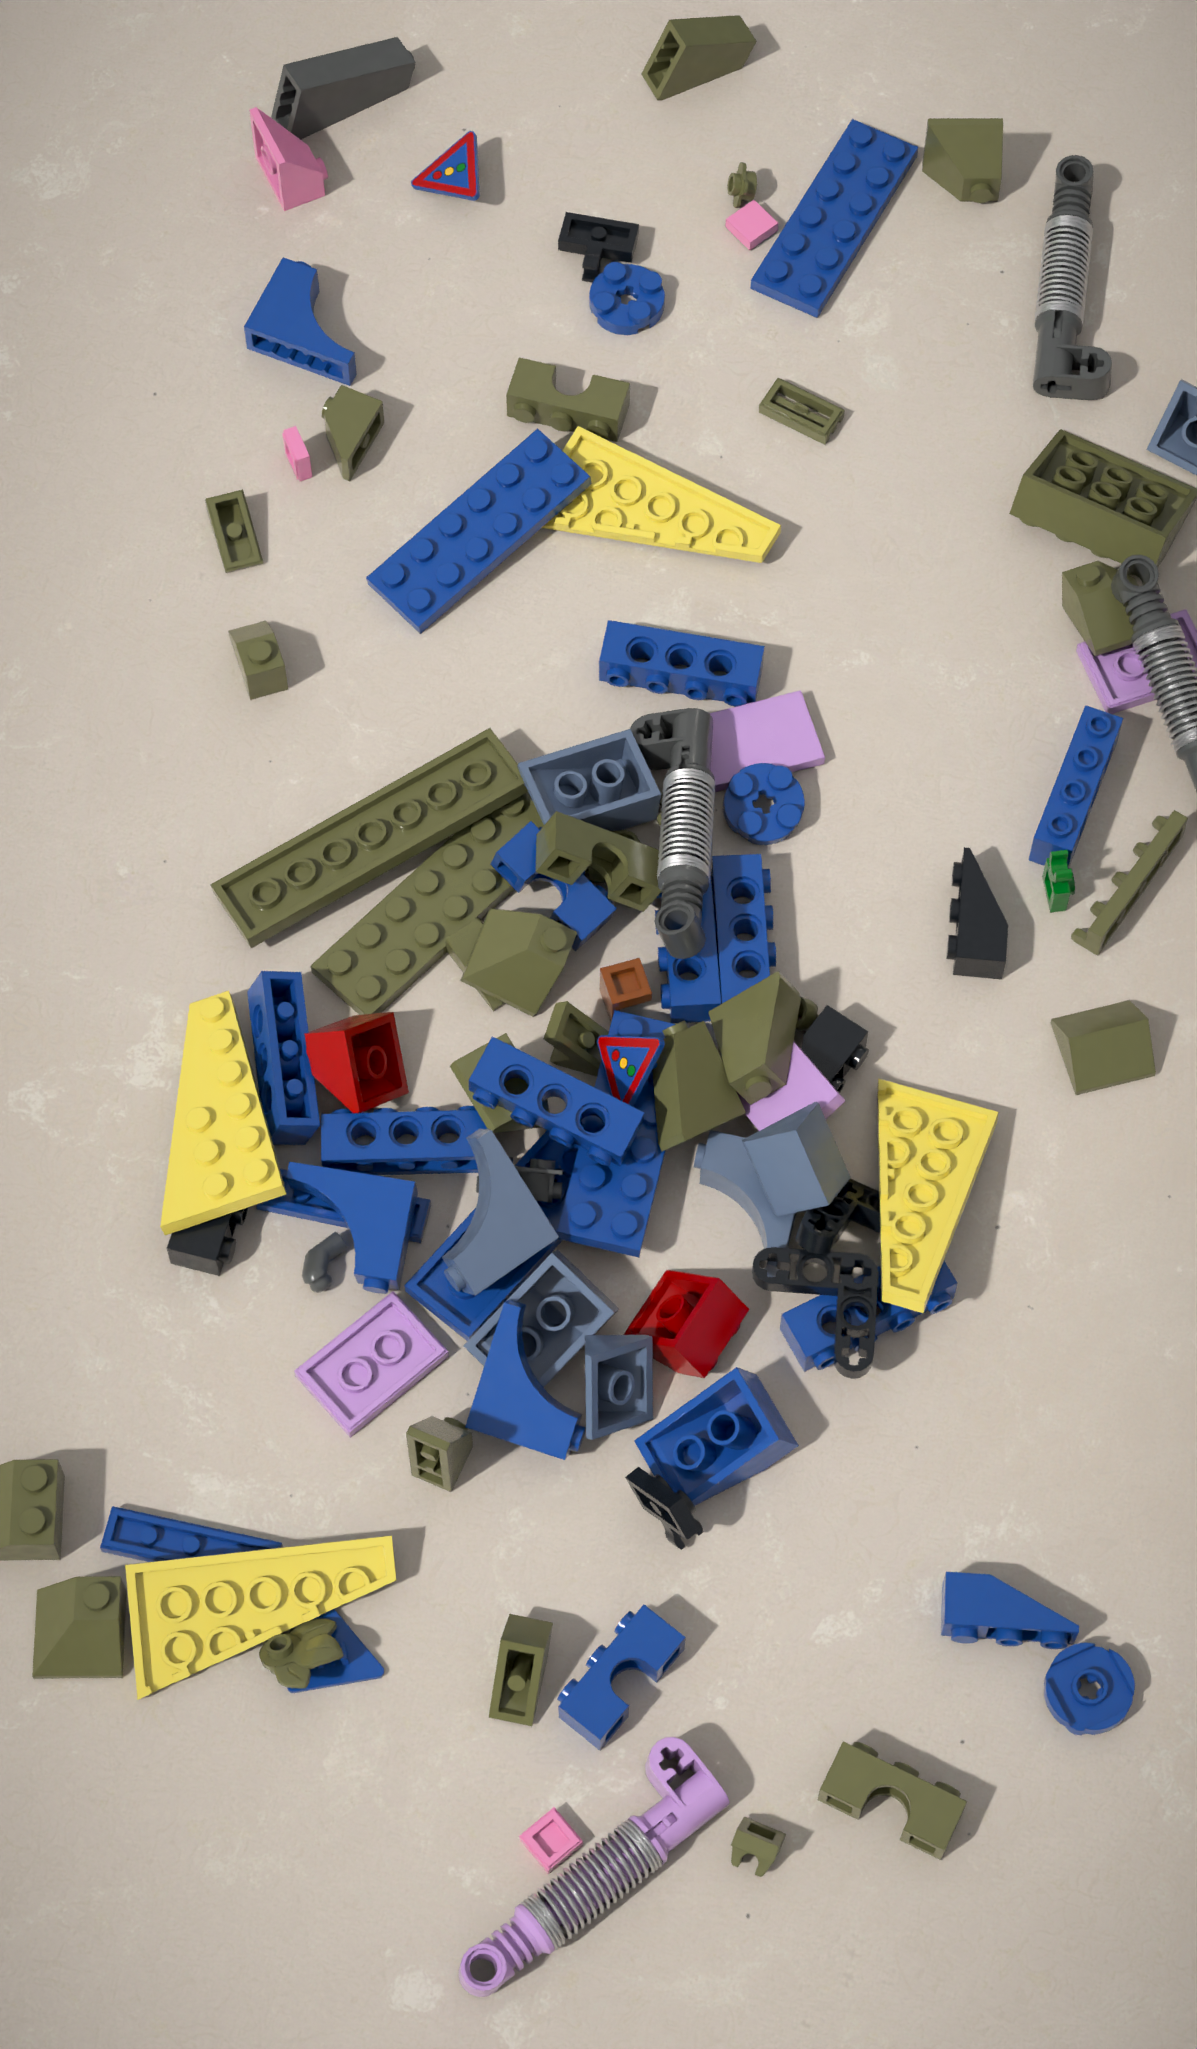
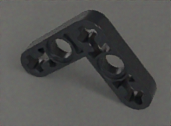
M849 1179L830 1205L807 1210L795 1239L797 1243L805 1250L815 1254L829 1253L851 1221L880 1233L879 1191Z
M777 1247L765 1248L759 1251L753 1261L752 1275L755 1283L760 1288L775 1292L837 1296L834 1366L841 1375L847 1378L856 1379L866 1375L872 1366L875 1345L878 1269L874 1260L860 1253L830 1251L826 1254H815L805 1249ZM768 1261L776 1262L777 1269H780L777 1271L776 1277H768L767 1270L761 1269L767 1267ZM791 1262H797L796 1280H790V1271L788 1270H790ZM810 1263H818L825 1267L827 1276L820 1282H812L803 1275V1268ZM834 1265H840L839 1283H833ZM856 1267L862 1268V1273L866 1276L860 1284L854 1283V1278L850 1275ZM858 1306L866 1311L868 1320L862 1325L854 1326L845 1320L843 1313L849 1307ZM851 1337L859 1338L858 1355L865 1357L859 1359L858 1365H850L849 1358L845 1357L850 1350Z

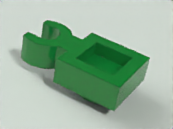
M1068 850L1052 851L1049 858H1046L1042 879L1050 913L1066 911L1070 895L1075 894L1072 868L1068 869L1067 865Z

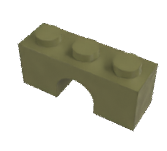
M519 357L506 394L507 416L513 417L520 422L543 424L564 432H574L579 426L604 439L618 442L630 405V383L592 375L590 384L584 392L578 395H565L556 390L555 365Z
M558 811L552 815L536 835V872L573 885L586 868L591 867L598 871L605 879L608 886V899L642 912L661 893L657 882L659 850Z
M843 1741L820 1788L818 1801L859 1820L865 1805L871 1799L877 1796L893 1797L904 1806L907 1813V1822L902 1831L900 1841L941 1860L967 1803L966 1800L960 1798L961 1793L946 1783L936 1782L933 1785L918 1778L919 1772L907 1764L895 1762L894 1765H891L877 1758L878 1753L863 1743L854 1742L853 1745H850Z

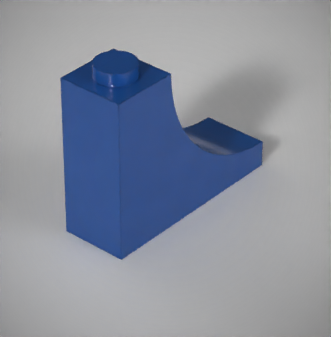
M283 257L244 325L247 349L351 386L357 375L355 352L345 349L329 338L318 325L313 314L314 305L320 292L317 269L312 268L305 262H295Z
M289 1161L286 1179L290 1188L309 1193L331 1206L348 1226L354 1241V1276L357 1283L363 1284L364 1290L379 1294H387L388 1289L400 1290L418 1196L415 1181Z
M509 1299L504 1302L465 1428L565 1460L570 1455L571 1450L578 1452L586 1431V1427L579 1425L582 1414L571 1410L554 1399L535 1377L527 1361L523 1344L522 1325L526 1304Z

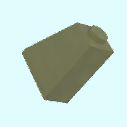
M740 15L670 19L641 75L656 99L665 100L742 69L757 41Z
M779 971L708 1012L728 1082L750 1105L785 1086L787 1082L801 997L796 988Z
M684 1020L662 1030L665 1036V1046L656 1062L657 1067L652 1069L657 1135L661 1151L685 1142L746 1113L736 1090L728 1082L723 1061L704 1021L688 1028Z

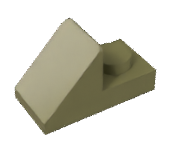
M568 1001L556 1003L543 1038L554 1047L550 1062L558 1066L597 1076L602 1060L597 1040L601 1035L608 1036L609 1031Z

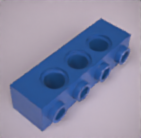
M608 620L599 659V681L607 682L616 687L628 685L646 688L648 691L658 694L665 692L681 694L693 700L711 699L723 701L730 706L737 707L756 702L763 668L765 646ZM645 658L649 661L640 663L635 661V659ZM675 665H685V666H687L688 668H686V669H677V668H675V667H673V666H675ZM722 671L727 674L718 676L713 674V672Z
M1085 705L1034 835L1029 861L1045 866L1046 858H1049L1050 852L1068 850L1067 865L1069 869L1117 744L1123 722L1122 717Z
M761 854L712 856L711 881L721 1004L770 976L769 967H776L775 942L767 941V930H773L772 905H765L764 893H771L770 869H762ZM737 897H746L750 899L751 902L747 904H740L734 901V899ZM747 933L752 935L754 939L743 941L736 936ZM743 970H750L755 972L757 976L744 978L738 973Z
M711 875L709 888L703 894L701 926L705 933L706 942L702 950L693 957L677 959L672 957L665 947H658L659 972L667 971V984L660 985L662 1009L670 1010V1023H680L684 1020L686 1023L711 1022L708 1012L721 1004ZM662 892L656 897V898H661V902H662ZM689 972L697 975L698 978L688 981L682 979L680 975Z
M261 971L247 991L261 1103L273 1145H306L320 1127L315 1079L312 1075L310 1061L306 1052L304 1034L309 1031L301 972Z
M493 1036L469 1079V1091L474 1093L473 1099L491 1109H495L499 1105L512 1112L510 1117L516 1122L529 1128H533L536 1124L550 1131L548 1136L559 1144L571 1147L574 1143L588 1150L586 1155L604 1166H609L611 1162L621 1166L644 1120L645 1112ZM512 1078L523 1079L528 1084L527 1090L518 1095L509 1093L504 1086ZM550 1097H558L565 1102L566 1108L560 1113L552 1114L547 1112L542 1104ZM587 1116H596L603 1121L604 1127L599 1132L589 1133L582 1128L580 1123Z
M463 1106L457 1110L440 1111L434 1107H421L412 1112H398L392 1108H379L374 1110L373 1113H352L349 1109H338L331 1112V1114H321L322 1167L371 1175L478 1173L476 1159L466 1137L480 1128L487 1129L474 1106ZM452 1133L459 1137L453 1143H443L439 1140L442 1135ZM406 1134L417 1138L411 1144H401L396 1141L400 1136ZM365 1135L375 1139L369 1145L362 1146L355 1143L357 1138Z
M943 1261L924 1313L927 1311L930 1314L938 1313L953 1302L952 1299L955 1296L958 1283L945 1261ZM881 1265L877 1267L876 1306L880 1308L881 1313L876 1315L875 1341L878 1339V1335L890 1329L894 1333L904 1330L915 1321V1317L923 1314L882 1301ZM862 1274L854 1278V1283H862L863 1278L866 1276ZM819 1295L781 1315L780 1330L804 1372L815 1366L818 1370L834 1364L835 1334L827 1333L822 1328V1325L827 1322H836L837 1296ZM858 1306L849 1307L843 1313L845 1320L854 1326L862 1325L868 1320V1315L863 1313ZM851 1337L850 1349L854 1348L855 1351H858L859 1338Z

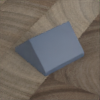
M1181 379L1146 450L1197 475V387Z
M816 1101L742 1140L775 1216L828 1206L851 1178L821 1107Z
M585 1335V1415L587 1439L594 1440L653 1419L652 1336Z

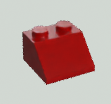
M394 1012L354 1015L304 1034L312 1075L352 1113L364 1112L409 1093Z
M666 1270L623 1335L652 1336L653 1359L679 1374L705 1378L709 1371L716 1366L718 1357L731 1337L738 1332L740 1323L750 1309L720 1278Z

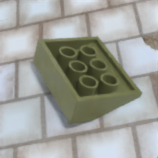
M1060 429L1023 474L1009 514L1020 518L1028 526L1040 527L1055 534L1062 541L1074 542L1090 549L1098 557L1110 558L1122 564L1126 558L1132 555H1143L1153 560L1158 568L1197 499V488Z

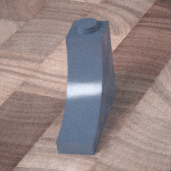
M481 1128L466 1137L475 1156L479 1175V1194L475 1213L470 1225L458 1243L442 1256L448 1267L444 1270V1274L453 1288L458 1292L463 1290L464 1293L477 1295L559 1238L493 1131Z
M710 1130L707 1144L699 1143L695 1156L694 1168L700 1169L699 1184L716 1189L736 1201L748 1213L756 1225L764 1249L771 1247L788 1248L796 1213L782 1216L774 1215L742 1140L745 1139L744 1137ZM768 1261L767 1267L764 1268L767 1270L768 1277H776L777 1271L780 1270L777 1269L776 1262Z

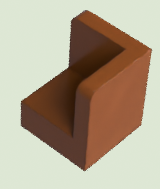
M640 958L600 968L599 990L610 1022L612 1021L614 1010L620 1011V1009L652 1001V991Z

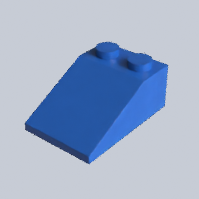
M738 1367L634 1440L653 1475L659 1474L669 1484L672 1491L682 1490L690 1498L694 1506L764 1471L799 1446L757 1374Z

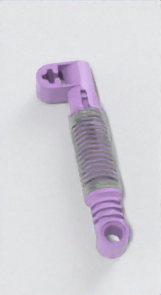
M676 1737L663 1738L652 1747L645 1764L646 1775L663 1799L641 1816L633 1815L624 1822H621V1825L614 1828L615 1835L608 1833V1839H601L602 1844L595 1843L596 1850L589 1848V1854L582 1853L583 1860L576 1858V1864L570 1863V1870L563 1868L564 1875L557 1873L558 1881L550 1878L551 1885L544 1883L545 1891L540 1888L537 1889L539 1897L531 1893L528 1899L520 1902L515 1907L514 1916L509 1919L511 1926L507 1923L500 1926L502 1933L498 1930L491 1933L493 1940L486 1937L479 1944L468 1949L463 1955L459 1967V1981L469 1994L477 1997L489 1996L515 1975L513 1968L520 1971L524 1968L522 1961H525L527 1964L533 1961L532 1953L535 1956H539L542 1953L551 1954L553 1951L558 1950L561 1944H565V1939H571L572 1934H578V1928L584 1929V1923L591 1924V1918L596 1919L597 1913H604V1908H610V1903H616L617 1898H623V1893H629V1888H635L636 1883H642V1878H648L649 1873H655L658 1867H662L667 1862L668 1853L730 1804L728 1796L721 1785L685 1741ZM663 1756L667 1760L675 1757L679 1761L675 1770L668 1768L664 1771L660 1767L664 1759ZM690 1768L694 1775L673 1791L669 1784L673 1781L676 1774L680 1776ZM561 1926L566 1929L567 1934L562 1931ZM478 1959L488 1960L495 1968V1976L487 1982L478 1981L472 1977L470 1965Z

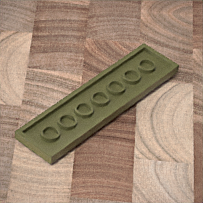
M488 728L210 885L214 895L250 948H253L522 796L528 790L517 768V762L491 728Z
M529 792L456 832L311 965V972L359 1015L382 1013L447 953L446 938L476 918L482 920L491 908L494 909L515 890L490 864L496 852L530 821L538 828L544 826Z

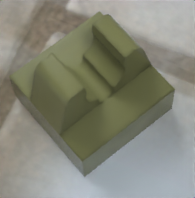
M744 1817L731 1843L732 1865L738 1868L743 1856L752 1854L758 1859L755 1875L762 1877L772 1863H774L786 1834Z

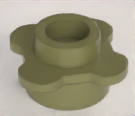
M740 162L737 173L730 174L727 184L728 194L734 196L733 206L735 208L741 206V201L751 202L755 197L757 189L756 173L754 171H747L746 163Z

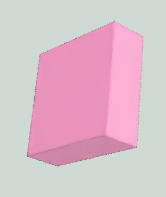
M752 200L726 218L725 227L745 247L751 250L778 231V222L755 200Z
M294 426L283 430L285 454L297 480L299 479L301 482L312 478L310 455L297 427Z
M555 1807L519 1836V1840L548 1874L583 1846L582 1839Z

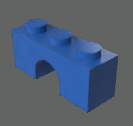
M530 821L496 852L490 865L518 893L535 881L549 882L558 889L562 902L553 911L550 919L577 932L572 945V949L576 952L611 919L617 908L613 905V901L608 899V892L599 885L594 886L585 877V871L573 885L537 873L536 835L542 827L538 828Z
M644 1604L636 1614L629 1611L621 1619L614 1630L617 1637L607 1648L602 1644L594 1651L586 1663V1666L589 1668L579 1682L573 1678L557 1698L561 1702L558 1706L559 1718L600 1751L629 1717V1705L612 1690L611 1684L614 1678L623 1671L638 1670L657 1683L685 1649L686 1637Z

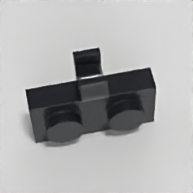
M566 212L558 239V250L585 255L582 268H584L582 281L593 283L600 273L602 258L632 263L639 236V224Z
M637 1467L625 1477L643 1509L661 1521L667 1540L681 1550L685 1548L681 1536L688 1540L694 1534L699 1536L703 1533L701 1523L692 1515L696 1508L682 1490L672 1491L669 1484L659 1474L653 1477L640 1467Z

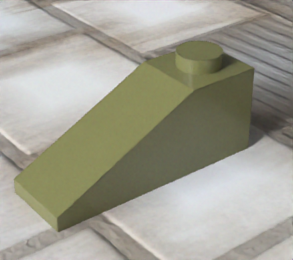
M433 1416L410 1425L406 1432L412 1476L452 1492L473 1448L472 1433L467 1431L466 1425L450 1417L440 1420Z

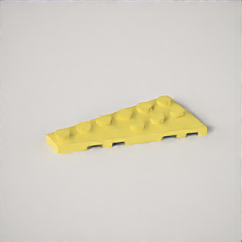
M579 426L562 451L591 477L592 484L542 527L758 563L764 561L781 533L780 524Z
M229 990L190 1003L160 1224L164 1235L287 1194L236 1008Z
M878 1078L882 1301L924 1313L995 1130L999 1112Z
M392 1536L126 1564L137 1700L396 1581Z

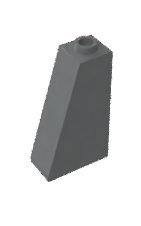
M394 37L284 64L271 118L300 140L407 90L415 69L416 62L414 57L405 48L400 39Z

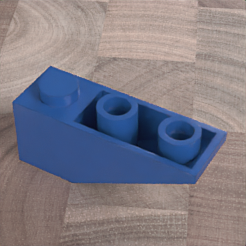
M945 1573L942 1583L941 1636H951L952 1641L965 1644L975 1643L978 1641V1638L996 1639V1643L1002 1646H1019L1023 1644V1641L1040 1642V1646L1047 1649H1063L1067 1647V1644L1075 1643L1079 1633V1625L990 1574Z

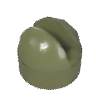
M801 997L796 1030L799 1031L808 1030L819 1016L817 1014V1005L808 998Z

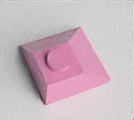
M257 107L249 109L255 157L283 210L286 211L324 197V180L328 179V174L323 160L320 157L315 159L306 143Z

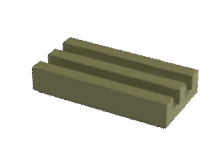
M781 378L776 379L759 404V413L824 445L829 441L830 434H833L837 429V423H841L845 412L844 409ZM780 393V394H782V395H784V396H786V397H788V398H790V399L796 401V403H793V402H791V401H789V400H787V399H785V398H782V397L778 396L777 394ZM809 408L829 417V420L809 411Z

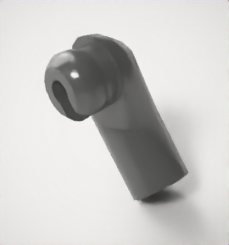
M337 1232L332 1233L305 1255L302 1278L305 1284L310 1285L313 1292H322L331 1285L332 1278L327 1274L328 1264L348 1249L345 1241Z

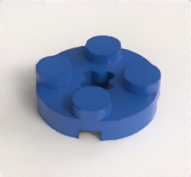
M611 262L604 267L603 272L594 279L590 287L589 307L591 313L593 311V314L597 317V323L611 333L619 335L638 334V329L644 328L647 325L651 328L660 320L663 314L665 292L661 276L642 266ZM631 295L637 300H630L628 304H622L620 296Z
M768 763L753 764L741 769L731 778L723 798V813L728 826L736 834L738 832L742 837L747 838L748 842L756 845H772L785 840L798 826L805 806L802 788L799 782L792 776L791 771L787 767ZM759 795H766L767 799L773 800L774 804L770 806V813L763 814L761 808H754L753 802L758 800Z
M1078 1643L1062 1650L1053 1660L1044 1678V1698L1049 1711L1060 1724L1065 1726L1074 1735H1096L1112 1730L1124 1720L1132 1705L1135 1681L1129 1665L1115 1651L1096 1647L1093 1643ZM1086 1678L1090 1684L1099 1683L1101 1688L1096 1692V1699L1080 1695L1078 1690L1082 1686L1081 1679Z

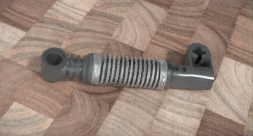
M1079 155L1063 158L1056 168L1052 215L1048 217L1044 230L1043 254L1041 256V271L1039 273L1040 282L1038 284V299L1036 301L1034 319L1035 328L1038 332L1033 389L1038 394L1050 398L1097 400L1104 397L1109 391L1112 362L1109 354L1102 348L1076 345V337L1081 333L1084 324L1085 299L1087 297L1088 271L1093 238V224L1089 218L1090 200L1093 191V165L1088 159ZM1072 370H1080V375H1072Z
M1132 555L1124 560L1114 575L1111 583L1112 593L1126 607L1125 612L1130 616L1129 622L1131 625H1134L1132 627L1134 633L1131 637L1134 650L1139 655L1138 660L1142 661L1141 667L1145 668L1143 673L1147 674L1146 680L1150 681L1148 686L1153 687L1151 693L1155 694L1153 699L1158 700L1156 706H1160L1158 712L1163 713L1161 719H1165L1164 725L1168 726L1166 732H1169V738L1173 739L1171 745L1175 749L1174 752L1177 758L1185 762L1197 792L1196 662L1192 661L1193 655L1189 654L1188 642L1184 641L1185 636L1182 633L1183 630L1178 620L1171 618L1170 613L1166 612L1168 610L1167 605L1163 603V595L1159 594L1161 590L1157 583L1159 573L1156 564L1147 556ZM1132 574L1139 577L1143 586H1136L1130 583L1127 575Z
M698 708L647 714L635 720L630 727L649 769L661 770L670 768L663 781L662 819L657 866L658 888L662 892L661 909L657 912L654 921L666 950L672 957L677 959H687L695 956L702 950L706 942L705 933L701 926L703 894L709 888L711 875L716 787L715 778L711 772L713 718L708 712Z

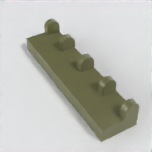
M1175 810L1168 819L1163 816H1156L1152 826L1159 832L1149 846L1142 842H1138L1135 845L1133 852L1140 858L1128 875L1122 872L1115 873L1112 877V882L1118 889L1106 905L1098 901L1094 902L1090 911L1097 918L1088 929V933L1079 928L1074 930L1071 934V939L1075 943L1097 956L1100 954L1182 839L1188 820L1186 816Z

